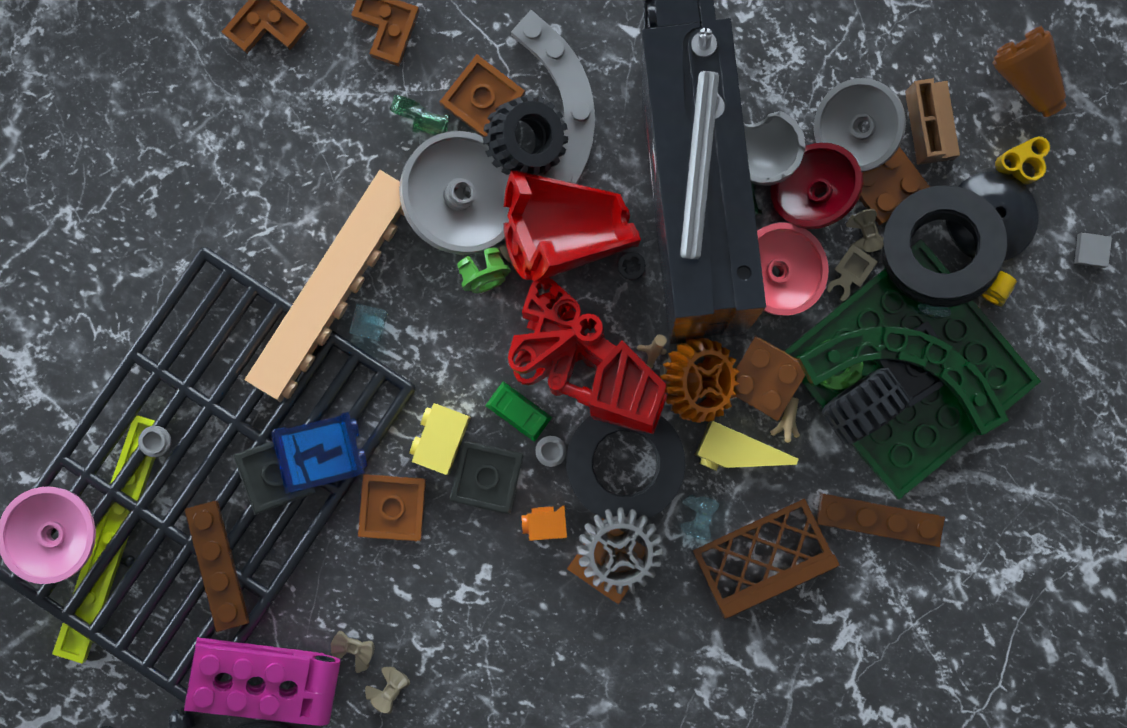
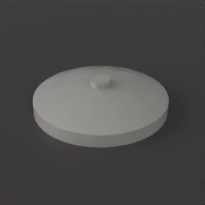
M445 132L423 142L406 162L399 186L402 210L408 223L417 235L439 250L459 255L475 254L493 247L505 238L503 223L509 222L507 216L509 207H503L509 175L501 172L502 166L496 168L492 164L495 160L493 156L487 157L485 151L489 150L488 144L483 145L484 137L471 132Z

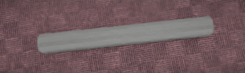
M711 71L700 72L698 76L680 251L681 257L686 259H699L701 256L719 83L718 73Z

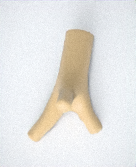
M657 335L650 345L637 346V350L647 353V365L651 369L660 354H666L664 346L667 340L663 335Z
M791 398L784 410L781 421L777 427L770 431L772 436L784 430L785 442L787 443L791 442L792 433L795 438L800 436L796 426L799 399Z

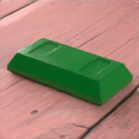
M504 381L485 405L533 442L536 441L553 418Z

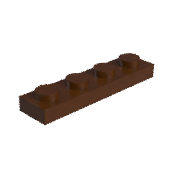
M820 493L816 522L819 525L940 547L945 516Z
M218 500L186 508L185 513L216 632L249 623Z

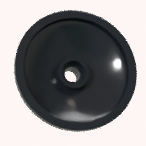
M991 171L973 175L958 186L977 193L995 209L998 208L1002 211V220L1007 233V251L1004 261L1019 255L1029 246L1038 227V208L1032 193L1021 181L1011 175ZM946 220L947 230L954 244L964 254L974 259L977 245L973 235L965 226L952 220Z

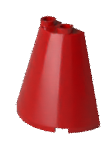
M519 171L510 172L503 206L509 207L507 214L509 222L503 223L504 235L510 260L517 273L525 280L541 281L639 246L641 241L640 233L634 223H628L630 213L621 194Z

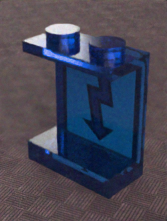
M349 412L342 413L338 417L288 429L286 427L274 429L271 432L286 494L364 474L363 467H367V461L363 449H358L355 437L359 436V429L355 418L350 419Z

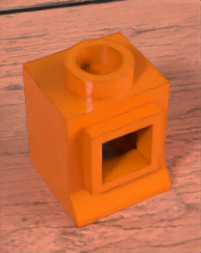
M564 505L555 511L554 506L532 508L531 513L521 515L523 534H529V541L567 538Z

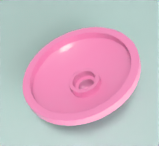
M38 487L30 489L17 496L7 506L0 519V555L4 563L14 574L28 582L51 584L70 578L87 563L95 545L96 529L89 508L78 496L62 488ZM54 528L59 532L56 540L51 537V531Z

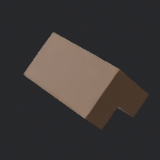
M934 78L914 81L905 91L917 165L956 159L960 156L948 81L934 83Z

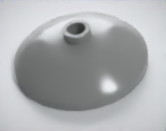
M868 78L850 79L835 86L822 99L814 119L816 143H832L844 147L854 155L862 172L873 170L886 163L900 147L906 128L905 111L896 93L887 85ZM868 122L870 128L867 132L863 133L861 129L862 124Z

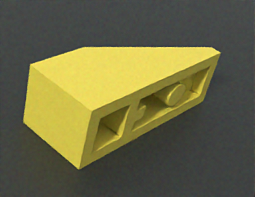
M715 421L708 423L695 453V456L701 458L699 464L717 471L718 466L722 468L797 465L799 460Z

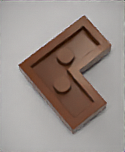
M248 0L221 32L248 54L266 32L291 50L310 27L279 0Z
M356 0L351 14L352 18L378 28L369 53L370 56L400 67L420 12L419 7L400 0Z

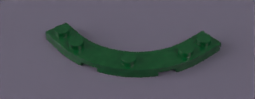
M872 327L854 330L823 342L796 358L811 386H816L838 372L864 361L893 359L908 362L930 372L952 391L963 407L977 435H984L1009 420L991 386L977 367L952 349L951 345L920 331L899 327Z

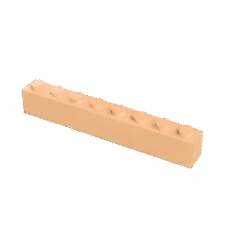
M382 170L378 171L244 379L245 381L279 402H282L284 397L289 399L298 386V383L295 382L301 371L306 372L315 359L312 353L318 344L323 346L332 332L329 327L335 318L339 320L348 307V303H346L347 298L351 292L356 294L365 280V277L362 276L368 266L372 268L377 263L381 255L379 248L384 240L389 242L398 228L395 223L400 215L405 216L400 202V181Z

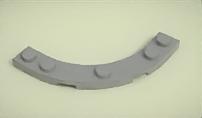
M530 10L511 31V36L528 49L551 74L560 91L564 110V123L567 124L568 130L564 131V136H568V143L562 146L567 149L564 156L558 157L560 162L556 166L551 167L543 177L577 184L584 172L593 144L595 109L592 91L584 68L575 52L550 25Z

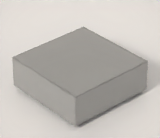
M1079 233L1077 235L1074 264L1099 268L1108 267L1112 237Z

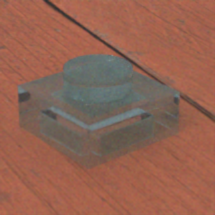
M357 303L349 333L381 342L388 311Z

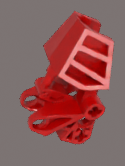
M547 278L541 281H534L530 286L522 309L523 319L529 320L527 329L534 333L514 335L508 353V363L517 381L523 385H534L549 376L548 386L552 394L555 396L568 395L577 399V402L590 407V415L594 420L654 434L667 400V394H665L667 385L623 340L617 346L606 340L602 321L599 317L589 313L582 315L577 301L554 280ZM540 288L543 290L550 288V292L543 293L542 295H539L538 290ZM589 328V331L594 328L595 333H587L585 335V330ZM518 353V356H517V358H516V360H515V364H514V361H513V360H514V356ZM581 359L587 366L597 369L592 389L585 386L581 388L569 383L575 363ZM536 370L535 375L529 379L522 378L519 373L525 374Z

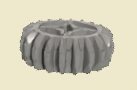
M618 508V516L612 517L610 509L605 510L607 518L605 520H602L599 515H595L594 521L597 526L595 527L589 523L585 525V530L590 535L580 534L579 541L585 545L577 547V553L583 556L579 559V565L587 567L584 571L586 578L594 576L593 585L595 586L605 581L604 590L607 592L611 590L613 585H616L618 594L623 592V586L628 585L630 592H634V583L637 581L641 586L645 587L647 583L644 576L654 578L656 574L651 567L661 566V561L656 556L663 554V548L656 545L662 542L660 535L654 534L657 530L654 524L646 526L648 519L645 515L640 516L636 520L637 513L633 509H631L627 517L624 516L623 508ZM618 528L630 529L625 530L619 536H613L608 533L610 530ZM638 535L646 543L645 554L642 560L632 550ZM598 541L608 551L604 558L605 563L602 566L594 557V550ZM625 546V554L619 552L615 555L614 548L622 549ZM620 566L632 568L626 572H614Z

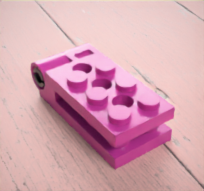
M197 637L184 711L317 726L328 725L330 723L341 660L318 652ZM220 673H228L232 676L231 679L225 682L218 681L215 678ZM252 677H261L264 680L256 686L248 683V680ZM285 681H293L296 683L290 689H283L280 687V685Z

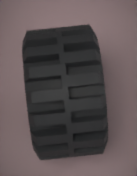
M525 95L500 105L487 118L490 123L484 126L483 131L488 133V136L483 138V145L488 144L489 150L485 151L487 157L493 156L495 160L492 164L496 168L502 166L501 172L509 175L511 171L537 175L550 170L551 167L556 166L560 162L558 157L564 156L567 150L562 147L568 143V136H564V131L568 130L567 124H562L560 120L563 117L562 113L553 110L555 107L553 103L548 102L544 104V98L540 96L533 98L532 95ZM518 121L527 123L535 134L536 144L532 154L521 149L516 141L515 128Z
M880 368L834 397L825 405L821 413L842 443L850 444L863 439L887 424L907 407L911 399L890 369Z

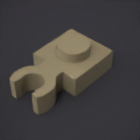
M852 244L834 269L841 276L839 279L832 280L827 285L826 291L830 293L834 286L841 285L844 288V293L840 300L842 302L845 301L850 295V285L852 282L861 287L878 261Z

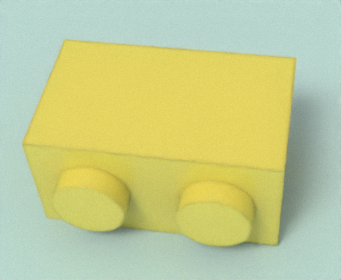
M435 403L432 409L427 407L421 420V425L425 426L421 438L415 437L409 454L414 455L412 462L449 475L471 417Z

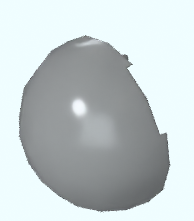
M778 111L768 114L764 120L749 125L744 123L751 184L771 186L788 179L799 168L806 149L804 133L797 121L786 113Z

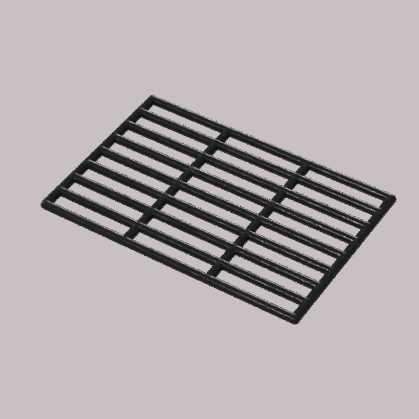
M201 247L32 488L49 487L63 467L78 477L69 489L76 496L80 497L88 485L104 494L91 512L95 529L114 502L128 510L129 514L65 607L49 597L59 582L41 584L39 589H37L0 564V581L183 703L186 701L187 688L180 683L192 666L197 637L210 639L216 631L212 614L170 676L155 668L154 665L204 593L205 587L202 575L199 576L143 659L128 650V647L192 554L196 555L191 534L187 535L174 525L236 434L239 432L253 441L249 449L274 441L271 439L334 346L349 355V358L300 429L319 424L360 363L375 374L342 421L346 437L385 380L401 390L353 460L354 472L351 475L343 476L338 483L333 479L316 483L331 494L268 588L253 579L252 576L307 496L287 503L243 569L240 570L235 567L241 591L245 588L260 598L248 616L250 622L242 625L231 641L246 643L416 389L412 382L332 330L323 346L320 345L313 354L315 359L306 372L302 371L295 382L298 383V386L289 399L284 397L261 431L246 422L264 395V392L253 387L236 414L221 406V401L283 312L287 314L293 304L208 247ZM207 261L219 269L221 273L159 362H155L143 354L144 350ZM231 279H234L246 287V291L187 376L182 380L170 372L169 368ZM257 295L273 306L210 397L206 396L194 388V386ZM136 363L148 371L150 375L86 466L82 465L70 457ZM160 381H163L176 391L152 426H160L165 429L186 398L202 408L141 497L136 501L122 490L147 456L140 450L139 445L112 484L96 473ZM214 415L226 423L227 427L165 517H160L148 509V507L210 417ZM338 449L325 455L321 452L319 461L334 456ZM237 467L213 500H218L221 511L242 482ZM250 503L227 535L231 552L256 516ZM139 520H143L156 530L95 619L89 624L75 613ZM54 528L51 531V537L54 535L57 529ZM167 536L182 547L116 642L101 631ZM220 673L215 678L220 681L225 673Z

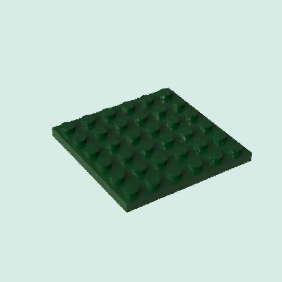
M922 239L911 246L915 259L922 267L935 273L951 274ZM885 268L784 351L797 358L826 340L854 330L872 327H899L913 330L928 321L940 340L951 345L952 349L977 367L991 386L1004 412L1041 382L973 300L952 307H935L919 303L906 296L894 285ZM875 359L863 362L862 377L860 379L881 368ZM846 369L838 372L834 376H839L843 374ZM806 375L800 383L822 410L829 401L845 390L829 389L820 383L816 386H811ZM944 385L912 407H906L899 415L878 430L850 444L893 496L900 500L972 440L977 433L956 396Z

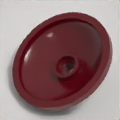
M832 143L810 144L806 146L799 168L785 181L771 185L772 203L782 219L799 228L819 229L827 227L844 218L854 208L862 192L863 174L854 155L844 147ZM826 192L823 197L818 198L819 194Z

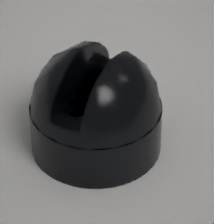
M182 707L180 716L178 710L175 709L170 714L169 727H195L194 715L191 711H184L185 708Z

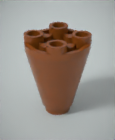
M1039 26L1025 34L1026 39L1016 45L1011 41L997 49L998 54L994 57L995 60L992 63L996 70L1037 112H1041L1044 117H1049L1067 106L1064 100L1066 94L1053 37L1049 31H1044L1043 27Z

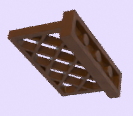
M805 498L692 550L724 620L840 566L835 554H832ZM799 508L802 509L807 519L803 530L786 525L789 513ZM784 516L782 523L775 521V519ZM770 523L781 527L775 544L758 538L762 525ZM809 525L814 534L807 532ZM757 528L754 536L747 534V532ZM784 529L801 534L796 551L779 545ZM742 536L753 540L747 557L730 551L733 539ZM805 536L817 540L823 553L814 557L800 553ZM729 541L727 549L719 547V545ZM756 542L773 547L768 564L751 559ZM711 549L725 553L720 569L717 570L707 566L701 554ZM777 549L795 555L791 568L782 570L772 566ZM728 555L745 561L740 578L723 572ZM798 557L806 559V561L796 565ZM749 562L766 568L761 582L755 584L743 579ZM770 570L778 573L768 578ZM709 571L717 574L715 582ZM721 575L738 581L735 593L722 599L717 588ZM742 583L750 586L739 591Z

